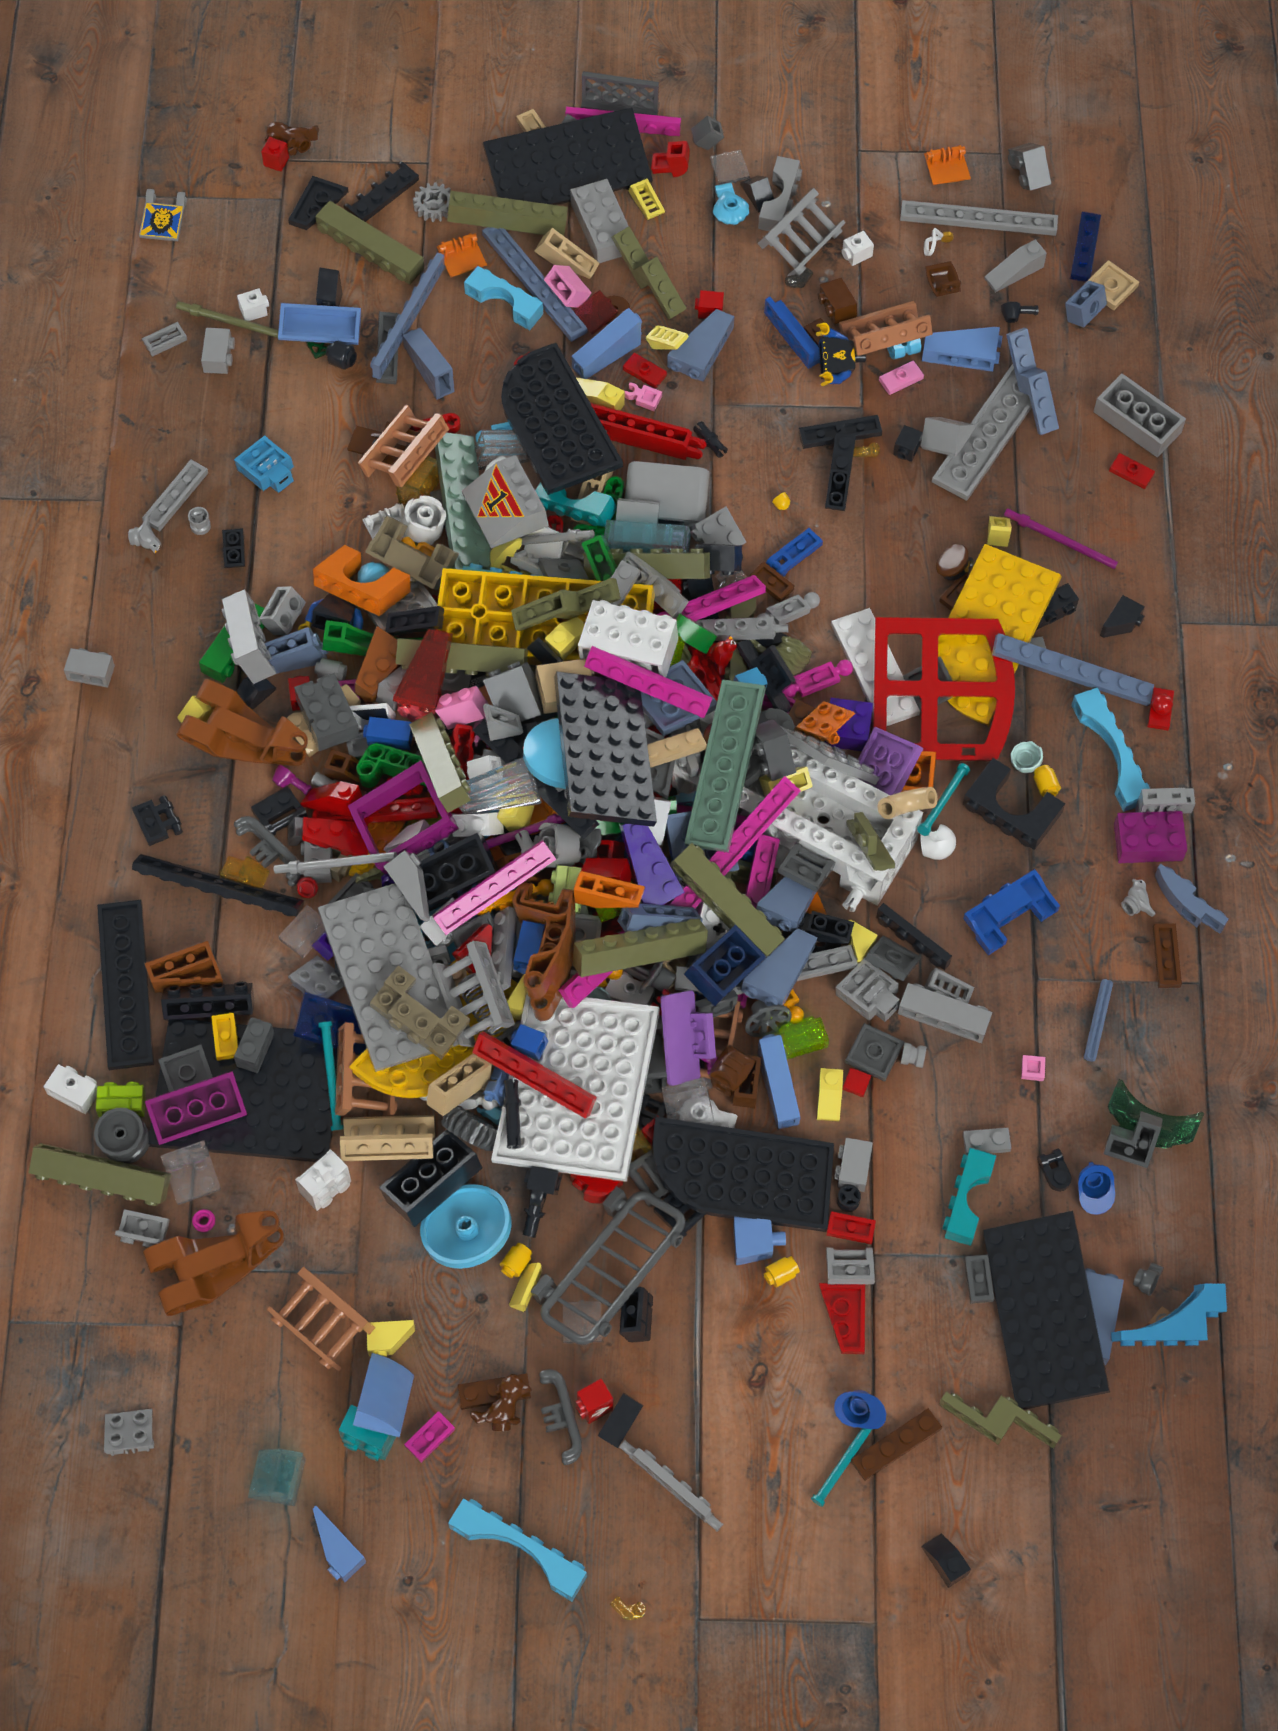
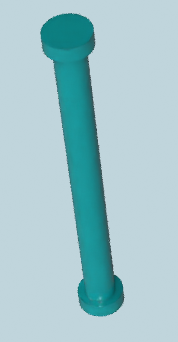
M964 763L958 765L956 774L937 801L936 807L931 810L924 823L918 826L917 830L921 835H929L931 826L963 777L967 776L970 772L968 765Z
M332 1021L321 1022L318 1025L322 1031L333 1124L331 1131L343 1130L344 1125L341 1123V1116L335 1115L336 1072L330 1030Z
M861 1428L816 1495L813 1494L811 1497L815 1504L820 1507L824 1506L825 1498L872 1429Z

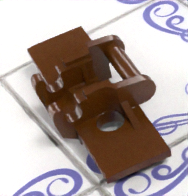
M387 421L384 430L388 427V425L391 422ZM356 425L347 450L364 455L383 432ZM408 429L406 433L417 436L421 430L417 432ZM407 442L406 446L396 444L394 448L405 451L411 443ZM435 447L417 470L439 475ZM387 455L382 462L393 465L398 460V457Z

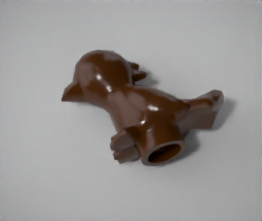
M272 122L267 126L265 142H267L269 137L287 142V147L290 148L288 150L290 156L296 155L297 150L300 153H304L310 148L311 141L318 140L319 127L315 125L308 129L303 127L291 128L282 122Z
M517 1374L506 1376L496 1386L498 1390L495 1393L501 1394V1398L495 1401L487 1411H471L470 1416L476 1424L482 1422L492 1423L493 1431L511 1430V1425H517L521 1422L520 1418L515 1417L516 1402L523 1394L532 1391V1389Z

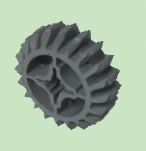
M459 1106L443 1116L442 1125L454 1135L485 1151H492L494 1149L498 1128L488 1121Z

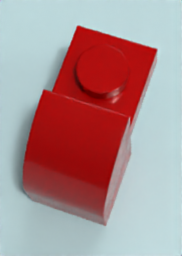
M668 142L666 153H653L652 173H672L673 177L685 174L688 170L690 156L688 142Z
M570 1174L572 1185L578 1190H585L584 1200L589 1203H603L616 1186L620 1188L623 1185V1181Z

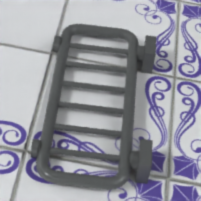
M616 1186L602 1203L607 1214L613 1218L558 1286H556L550 1276L544 1274L531 1290L536 1302L542 1305L540 1311L542 1320L574 1343L579 1345L589 1344L599 1334L606 1337L612 1329V1325L609 1324L611 1319L671 1245L677 1248L682 1243L683 1236L680 1233L685 1227L684 1214L650 1192L639 1191L627 1199L624 1191ZM645 1200L675 1218L676 1224L668 1233L631 1209L638 1201ZM628 1213L666 1236L656 1250H653L618 1228V1225ZM613 1231H616L652 1254L641 1268L603 1245ZM600 1248L637 1271L627 1286L589 1262ZM585 1266L623 1289L613 1303L608 1302L575 1280ZM571 1283L609 1307L598 1322L560 1298ZM558 1301L595 1326L588 1334L579 1335L550 1315V1310Z

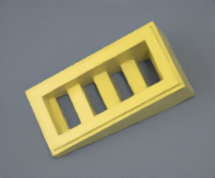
M648 179L630 185L628 191L647 220L665 213ZM649 202H653L652 205H649V206L646 207L645 204H647V203H649ZM657 208V211L649 212L650 209Z
M655 326L646 336V340L652 349L677 350L689 336L687 333L671 328Z
M523 974L507 1001L512 1017L515 1020H521L527 995L524 985L525 974Z

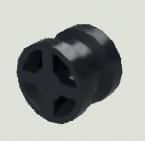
M846 1185L840 1189L837 1204L842 1211L853 1212L858 1208L861 1200L859 1189L853 1185Z

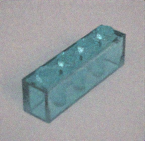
M606 520L604 537L609 549L620 548L623 549V552H630V549L636 548L643 549V552H650V549L661 548L663 552L682 548L683 552H689L691 531L689 526Z

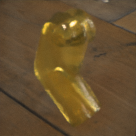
M871 443L869 447H854L853 457H876L880 453V446L877 443Z
M619 1596L610 1603V1606L624 1620H639L644 1617L646 1612L644 1603L637 1602V1604L626 1605Z

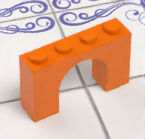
M343 545L313 568L314 586L379 617L411 592L410 575L396 568H392L381 578L373 582L361 583L350 580L349 578L361 568V552L346 545Z

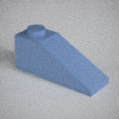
M315 1506L313 1512L326 1560L330 1566L327 1570L336 1580L341 1578L346 1582L366 1563V1560L326 1515Z

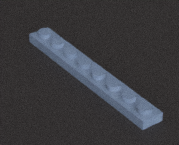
M487 227L483 229V237L532 296L537 297L543 302V309L566 337L572 342L587 334L588 328L570 307H566L544 281V275L508 232L503 228Z
M437 252L434 259L429 261L427 271L422 273L418 286L413 288L410 300H407L404 304L403 312L398 314L394 327L389 329L385 343H381L378 355L372 358L370 367L372 368L374 378L381 379L402 343L403 335L409 331L445 269L443 254Z
M1000 633L995 636L993 656L1093 689L1098 687L1099 691L1145 706L1151 704L1154 684Z

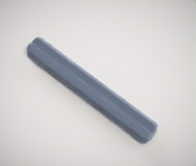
M1103 979L1100 984L1084 1059L1094 1062L1097 1057L1113 987L1111 980Z

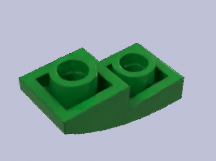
M681 613L676 618L678 638L706 654L718 636Z

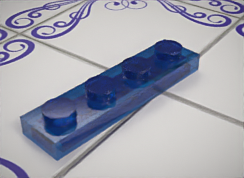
M1081 213L1070 279L1087 282L1091 277L1101 219L1100 214Z

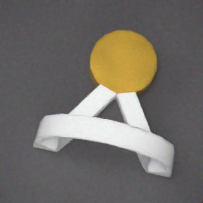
M934 228L932 230V237L927 238L924 242L925 256L933 254L937 240L946 243L953 240V233H942ZM932 241V246L929 251V242Z

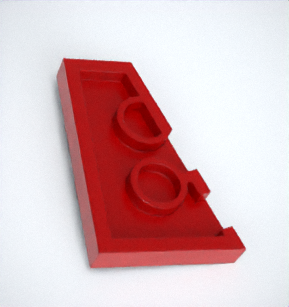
M303 817V841L325 849L329 847L336 849L345 856L368 855L367 846L355 822Z
M819 1283L841 1354L864 1355L865 1284Z

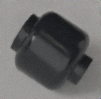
M337 340L326 349L328 363L332 366L346 370L356 362L357 353L350 344Z

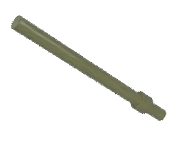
M180 301L177 302L176 309L189 312L190 315L207 317L278 338L279 330L204 309L198 304L193 303L191 305Z

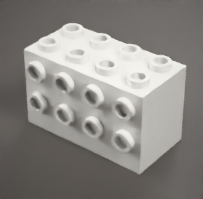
M593 600L578 643L580 659H586L591 647L594 646L667 677L678 642L677 621L668 615L659 616L647 610L638 611L626 605L617 606L605 600Z

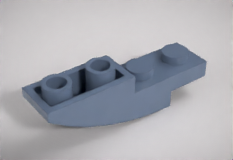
M1160 863L1155 873V878L1169 903L1196 928L1203 922L1220 934L1229 920L1220 910L1213 909L1204 899L1194 896L1197 888L1190 880L1181 878L1172 868L1165 867Z

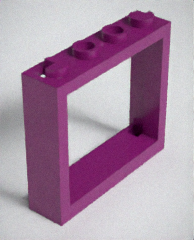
M422 761L417 762L348 805L370 854H379V851L364 818L422 782H425L442 819L389 852H396L398 856L405 850L411 854L415 853L418 855L424 850L432 848L434 844L449 837L450 834L459 829L452 813H448L439 800L426 765ZM390 861L375 863V866L384 874H387L388 872L383 866Z

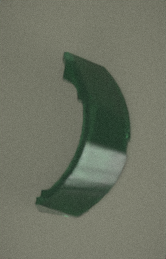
M1119 1079L1108 1104L1110 1114H1113L1119 1123V1127L1134 1131L1140 1112H1145L1163 1118L1155 1147L1172 1148L1175 1145L1193 1142L1204 1116L1203 1112L1200 1111L1199 1113L1186 1116H1172L1156 1112L1139 1102L1130 1093L1123 1082L1124 1080Z

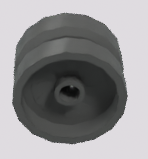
M127 1108L109 1110L99 1118L95 1125L94 1137L96 1144L111 1160L130 1164L144 1156L149 1148V1129L132 1110Z

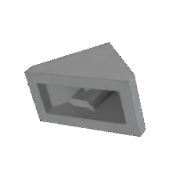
M487 703L483 705L490 741L523 733L519 715Z

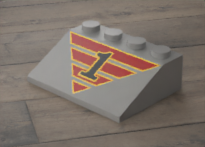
M516 455L496 462L462 490V494L491 549L549 526L545 508Z

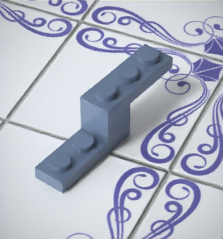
M1022 328L1006 334L1019 392L1030 397L1038 434L1043 435L1059 429L1047 372L1036 367L1028 329Z

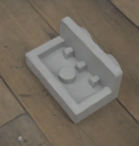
M124 1209L119 1231L116 1230L115 1235L121 1238L120 1242L134 1244V1241L143 1242V1247L148 1248L165 1241L170 1220Z

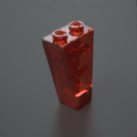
M433 628L427 630L393 696L392 701L398 702V706L404 708H411V705L418 706L419 711L428 713L436 710L442 693L453 633Z

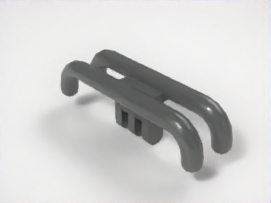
M244 816L234 822L238 836L252 832L261 840L260 843L251 849L250 854L253 857L256 856L255 859L258 862L262 861L261 865L264 868L268 867L277 858L284 864L298 860L256 818ZM286 873V878L289 879L288 885L290 887L295 886L301 878L300 873Z
M552 1369L542 1370L539 1374L540 1382L542 1384L555 1385L560 1400L558 1404L541 1409L542 1414L552 1413V1415L543 1418L544 1423L554 1422V1424L546 1426V1431L553 1432L564 1428L568 1429L572 1447L564 1451L561 1457L564 1465H570L580 1457L582 1442L566 1382L558 1371Z

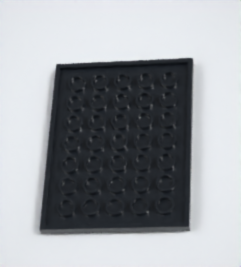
M169 1019L162 1058L202 1045L212 1077L233 1071L247 1115L161 1145L158 1143L151 1122L149 1147L317 1162L330 1150L333 1133L331 1131L333 1124L322 1032L273 1027L275 1034L259 1072L255 1073L237 1067L234 1058L217 1061L212 1022ZM236 1024L238 1046L247 1025ZM331 1032L335 1072L337 1076L338 1033ZM161 1067L155 1097L169 1092Z

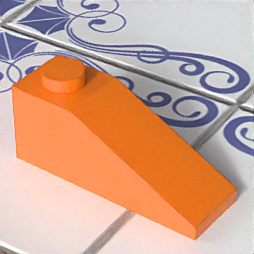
M580 871L573 890L575 903L594 908H638L645 886Z

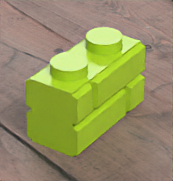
M106 1082L104 1086H97L96 1112L99 1118L107 1111L115 1108H127L134 1111L139 1117H144L146 1100L144 1086L138 1082H128L126 1085Z

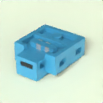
M265 435L234 459L237 470L262 491L272 487L279 493L294 481L290 471L294 467L291 457Z

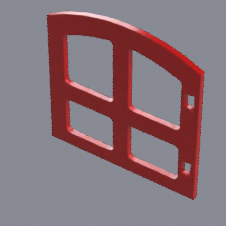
M875 617L874 727L886 731L887 698L889 696H918L921 698V741L914 744L924 748L923 751L936 752V760L991 761L992 758L998 760L1006 742L1014 710L1015 677L1013 662L992 655L997 678L995 682L940 681L938 679V637L940 635H983L987 639L992 654L995 636L998 633L1005 635L999 619ZM890 634L921 635V680L900 681L887 678L888 636ZM938 698H995V713L986 742L984 744L939 743L937 741ZM962 748H975V755H962Z

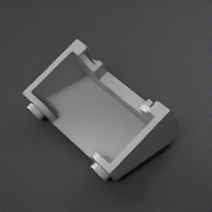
M634 461L628 465L625 499L660 502L658 519L684 521L685 528L691 532V526L706 518L710 473L707 469L701 467Z

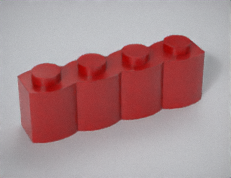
M456 724L450 735V742L455 749V755L461 764L460 767L466 776L464 779L470 784L467 775V761L473 760L474 757L471 745L474 741L475 733L472 726ZM469 791L468 793H469V796H470V798H471V796H472V791ZM469 802L454 809L451 813L462 814Z

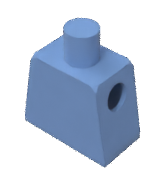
M734 1217L736 1265L770 1259L773 1257V1246L786 1245V1233L772 1232L770 1220Z

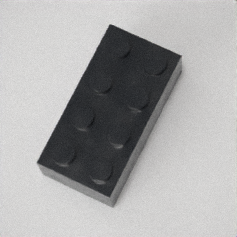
M476 833L421 860L419 866L423 870L429 912L444 905L452 897L456 899L499 870L484 836Z
M446 1129L433 1140L432 1159H411L379 1188L386 1202L415 1227L483 1167L477 1154L461 1139Z

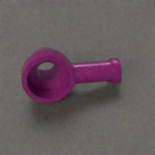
M280 764L277 766L272 781L279 787L284 788L291 783L305 795L312 789V786L304 783Z

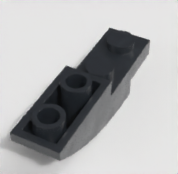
M839 433L835 435L825 509L845 511L856 440L854 435Z
M812 911L811 914H805L798 928L817 937V942L849 943L855 922ZM786 931L783 932V935H787V936H790V935L792 934V933L789 932V931H788V932H786Z

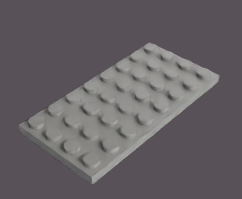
M394 883L318 907L322 924L375 1072L433 1054L421 1044L411 1042L405 1032L401 1029L399 1031L394 1029L389 1024V1020L370 1007V1001L399 965L416 978V983L409 990L408 995L440 1019L448 1011L439 983L434 977L433 962L414 910L397 885ZM457 1039L451 1047L460 1045Z

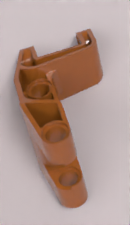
M204 679L195 697L213 710L207 722L186 715L176 734L181 740L213 757L288 766H300L306 760L305 749L307 748L308 737L296 725L284 716H281L276 727L273 728L249 708L236 691L210 679ZM301 737L304 740V744L301 746L293 738ZM292 752H301L303 757L300 760H293L290 754Z
M523 882L518 885L512 899L518 921L521 924L523 920L545 924L539 952L530 956L524 976V985L528 996L531 998V1007L535 1018L540 1021H547L553 1016L562 999L558 989L570 978L574 943L576 942L574 890L563 888L556 905H554L552 901L545 903L544 900H539L536 902L532 898L533 884Z
M269 1210L242 1213L237 1215L235 1219V1235L202 1239L176 1236L145 1249L143 1254L150 1273L168 1268L174 1269L179 1283L166 1287L158 1293L165 1314L173 1316L212 1303L284 1243L285 1239L283 1230L279 1227L280 1221L277 1214ZM266 1217H273L275 1219L274 1225L263 1226L262 1222ZM275 1232L280 1234V1238L276 1242H270L267 1239Z

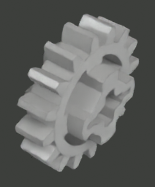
M437 182L433 186L427 183V188L421 186L420 192H415V197L413 198L414 211L418 212V217L424 216V221L431 218V221L434 222L438 218L441 222L443 216L445 218L448 217L451 188L445 189L444 184L439 187Z

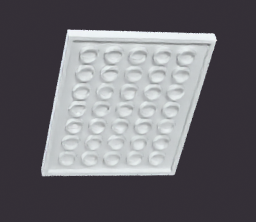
M527 994L520 1024L545 1033L549 1041L540 1060L531 1059L597 1098L590 1116L585 1119L518 1080L519 1099H521L519 1113L522 1147L519 1149H512V1146L511 1149L507 1148L506 1108L503 1106L491 1161L498 1164L526 1168L535 1166L556 1172L627 1182L660 1008L657 1006L587 997L575 1008H569L562 997L553 1016L547 1021H540L534 1016L531 998ZM509 1074V1079H513L514 1082L516 1078Z

